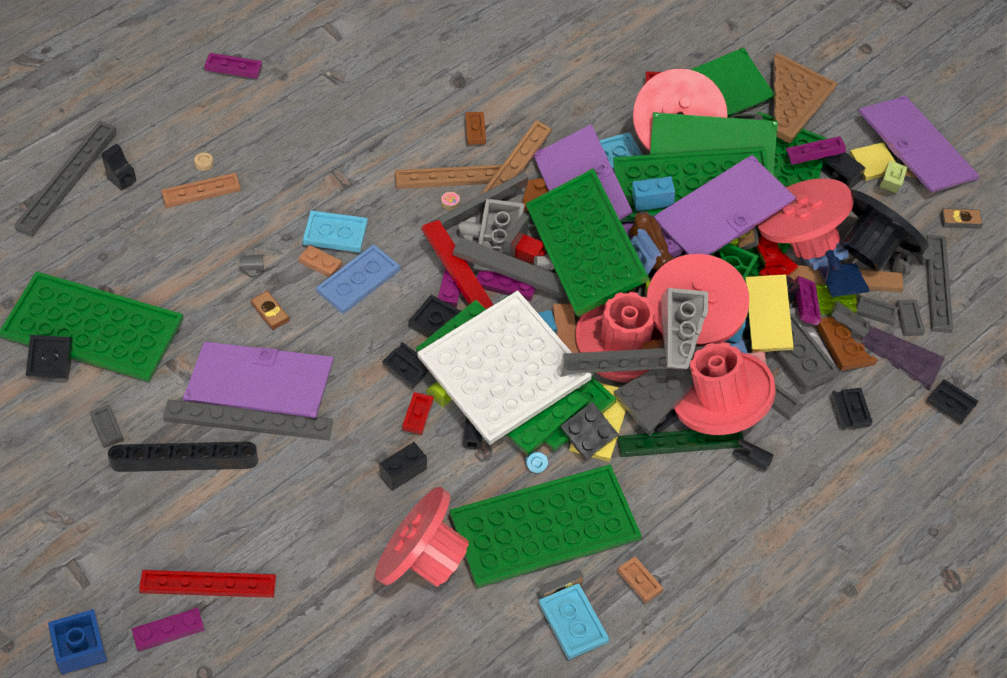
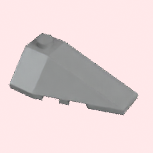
M486 199L478 244L503 253L504 239L523 214L524 204ZM474 263V270L494 272Z
M667 288L662 295V326L666 368L688 369L703 322L708 313L707 291Z

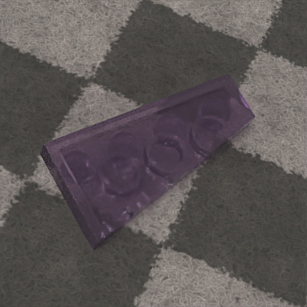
M873 326L869 327L868 334L862 340V344L882 359L886 358L891 361L892 366L909 374L908 377L914 381H920L924 384V388L929 391L945 359L943 356Z

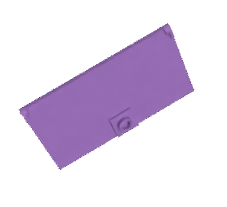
M906 95L859 108L858 112L888 144L890 150L898 159L900 158L931 193L979 179L980 175Z
M592 124L544 149L538 150L534 155L549 191L594 168L619 219L633 213Z
M751 155L653 217L687 255H711L795 201L796 197Z
M204 342L188 387L185 390L183 401L317 418L334 357L279 351L278 349L263 347L254 348Z

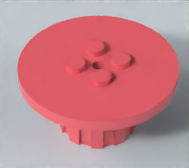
M671 69L655 75L642 87L633 108L635 132L640 142L649 152L653 112L727 118L726 103L718 87L703 74L688 69Z
M812 179L793 184L786 188L796 197V200L757 225L760 234L767 240L777 243H790L793 253L797 258L811 259L825 256L826 251L834 250L837 243H840V236L836 226L845 220L853 207L851 191L846 184L834 179Z
M689 254L677 257L664 264L655 273L649 284L647 299L651 301L650 305L652 308H655L654 325L662 334V295L667 288L708 292V313L703 322L701 333L695 345L696 347L711 343L719 344L728 340L738 332L747 317L749 309L747 285L741 274L732 265L720 258L706 254Z
M621 292L615 294V297L611 300L609 299L606 303L582 314L577 323L575 333L578 352L643 349L644 342L655 339L659 341V338L664 336L654 325L653 319H655L656 314L655 308H652L650 305L651 301L646 297L639 296L638 293L630 292L623 294ZM649 370L596 372V374L609 380L628 383Z
M711 343L705 345L706 347L701 350L698 349L693 354V360L690 361V369L694 381L693 389L674 409L680 421L695 431L711 435L736 433L759 422L771 409L776 395L774 377L767 365L752 355L742 353L737 347L730 346L729 343Z
M442 487L434 488L408 513L381 555L375 572L376 580L384 585L392 584L410 568L432 585L438 587L447 581L450 575L457 569L467 552L466 549L469 541L442 522L450 503V493Z

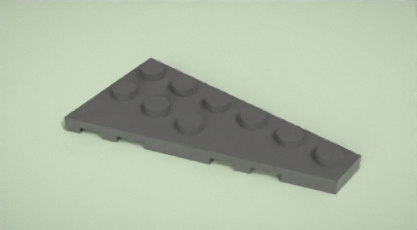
M691 369L649 370L615 390L614 396L644 431L651 436L659 423L661 424L666 419V415L672 409H675L693 389L694 381Z

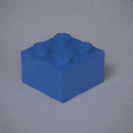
M94 609L48 622L55 658L61 674L108 661Z

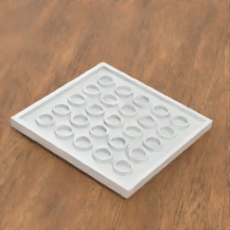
M519 291L514 292L417 352L418 358L489 445L591 380L590 373H561L560 366L563 353L572 352Z

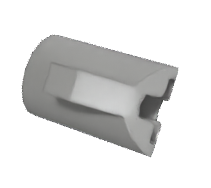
M476 217L462 221L459 224V235L470 241H473V238L479 239L482 224L476 223Z

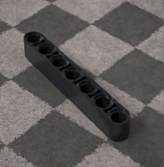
M248 441L118 444L108 450L111 467L116 472L251 469L259 461L256 445Z

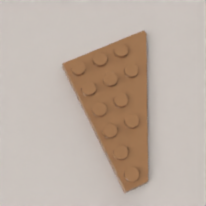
M776 53L773 59L774 121H778L777 137L791 143L834 92L838 83Z

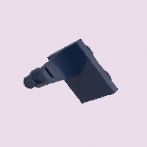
M833 250L826 251L825 255L829 266L819 267L818 271L831 297L869 292L870 289L856 263L841 265L839 258L835 257Z

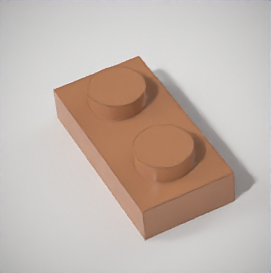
M311 245L299 257V263L327 277L332 276L342 267L341 260Z
M633 557L618 568L617 572L645 604L663 592V587L636 557Z

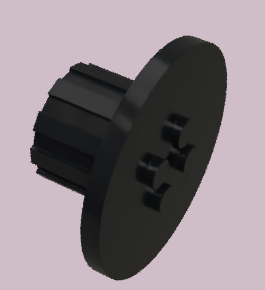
M850 190L853 198L851 211L858 219L840 243L845 250H848L851 256L871 269L880 271L898 246L913 254L923 255L929 244L912 224L875 198L857 190Z

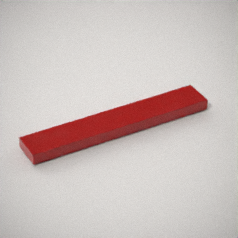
M436 220L422 225V232L469 305L477 300L486 309L492 307L494 304L467 262L462 258L452 255L456 245L441 222Z
M142 570L139 592L145 594L274 598L276 574Z

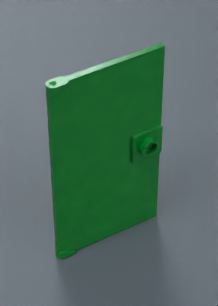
M744 47L690 69L703 74L718 87L726 103L727 118L774 98L773 91Z
M653 112L650 155L765 147L769 172L773 175L778 121Z

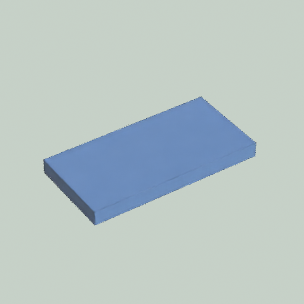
M373 244L318 285L316 292L344 314L401 270V266Z

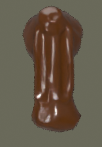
M638 212L635 215V223L629 230V236L631 238L637 236L639 233L638 229H643L647 232L661 253V256H657V262L653 267L657 272L664 264L675 258L668 251V245L662 234L661 224L648 212Z

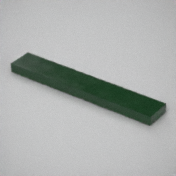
M695 430L653 433L651 436L648 434L618 436L617 441L621 458L742 448L738 444L739 438H744L742 431L725 435H711Z

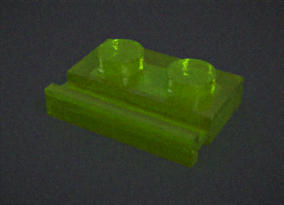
M816 286L820 313L832 314V307L838 301L857 314L856 294L831 297L826 286Z

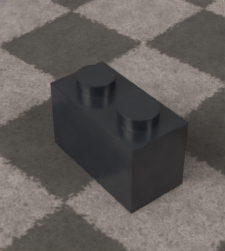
M846 152L835 156L823 157L821 172L829 178L843 182L849 189L853 188L863 179L866 167Z
M413 442L379 463L380 477L393 491L427 470V456Z

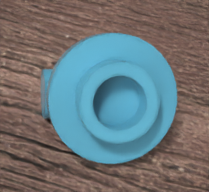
M533 452L528 457H525V463L530 471L540 473L546 469L548 459L542 452Z

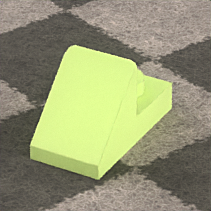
M889 161L879 187L897 193L902 186L907 167Z

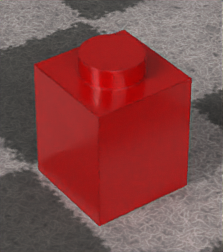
M524 234L515 247V258L534 265L535 256L546 255L544 243Z

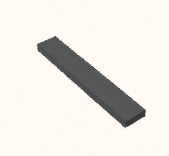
M523 172L430 222L439 220L443 227L447 229L484 209L486 199L501 200L524 188L528 184V176Z
M926 235L928 244L935 248L934 257L926 260L931 328L933 332L952 333L953 320L946 237Z
M463 237L459 238L452 255L558 297L563 298L565 289L557 274Z

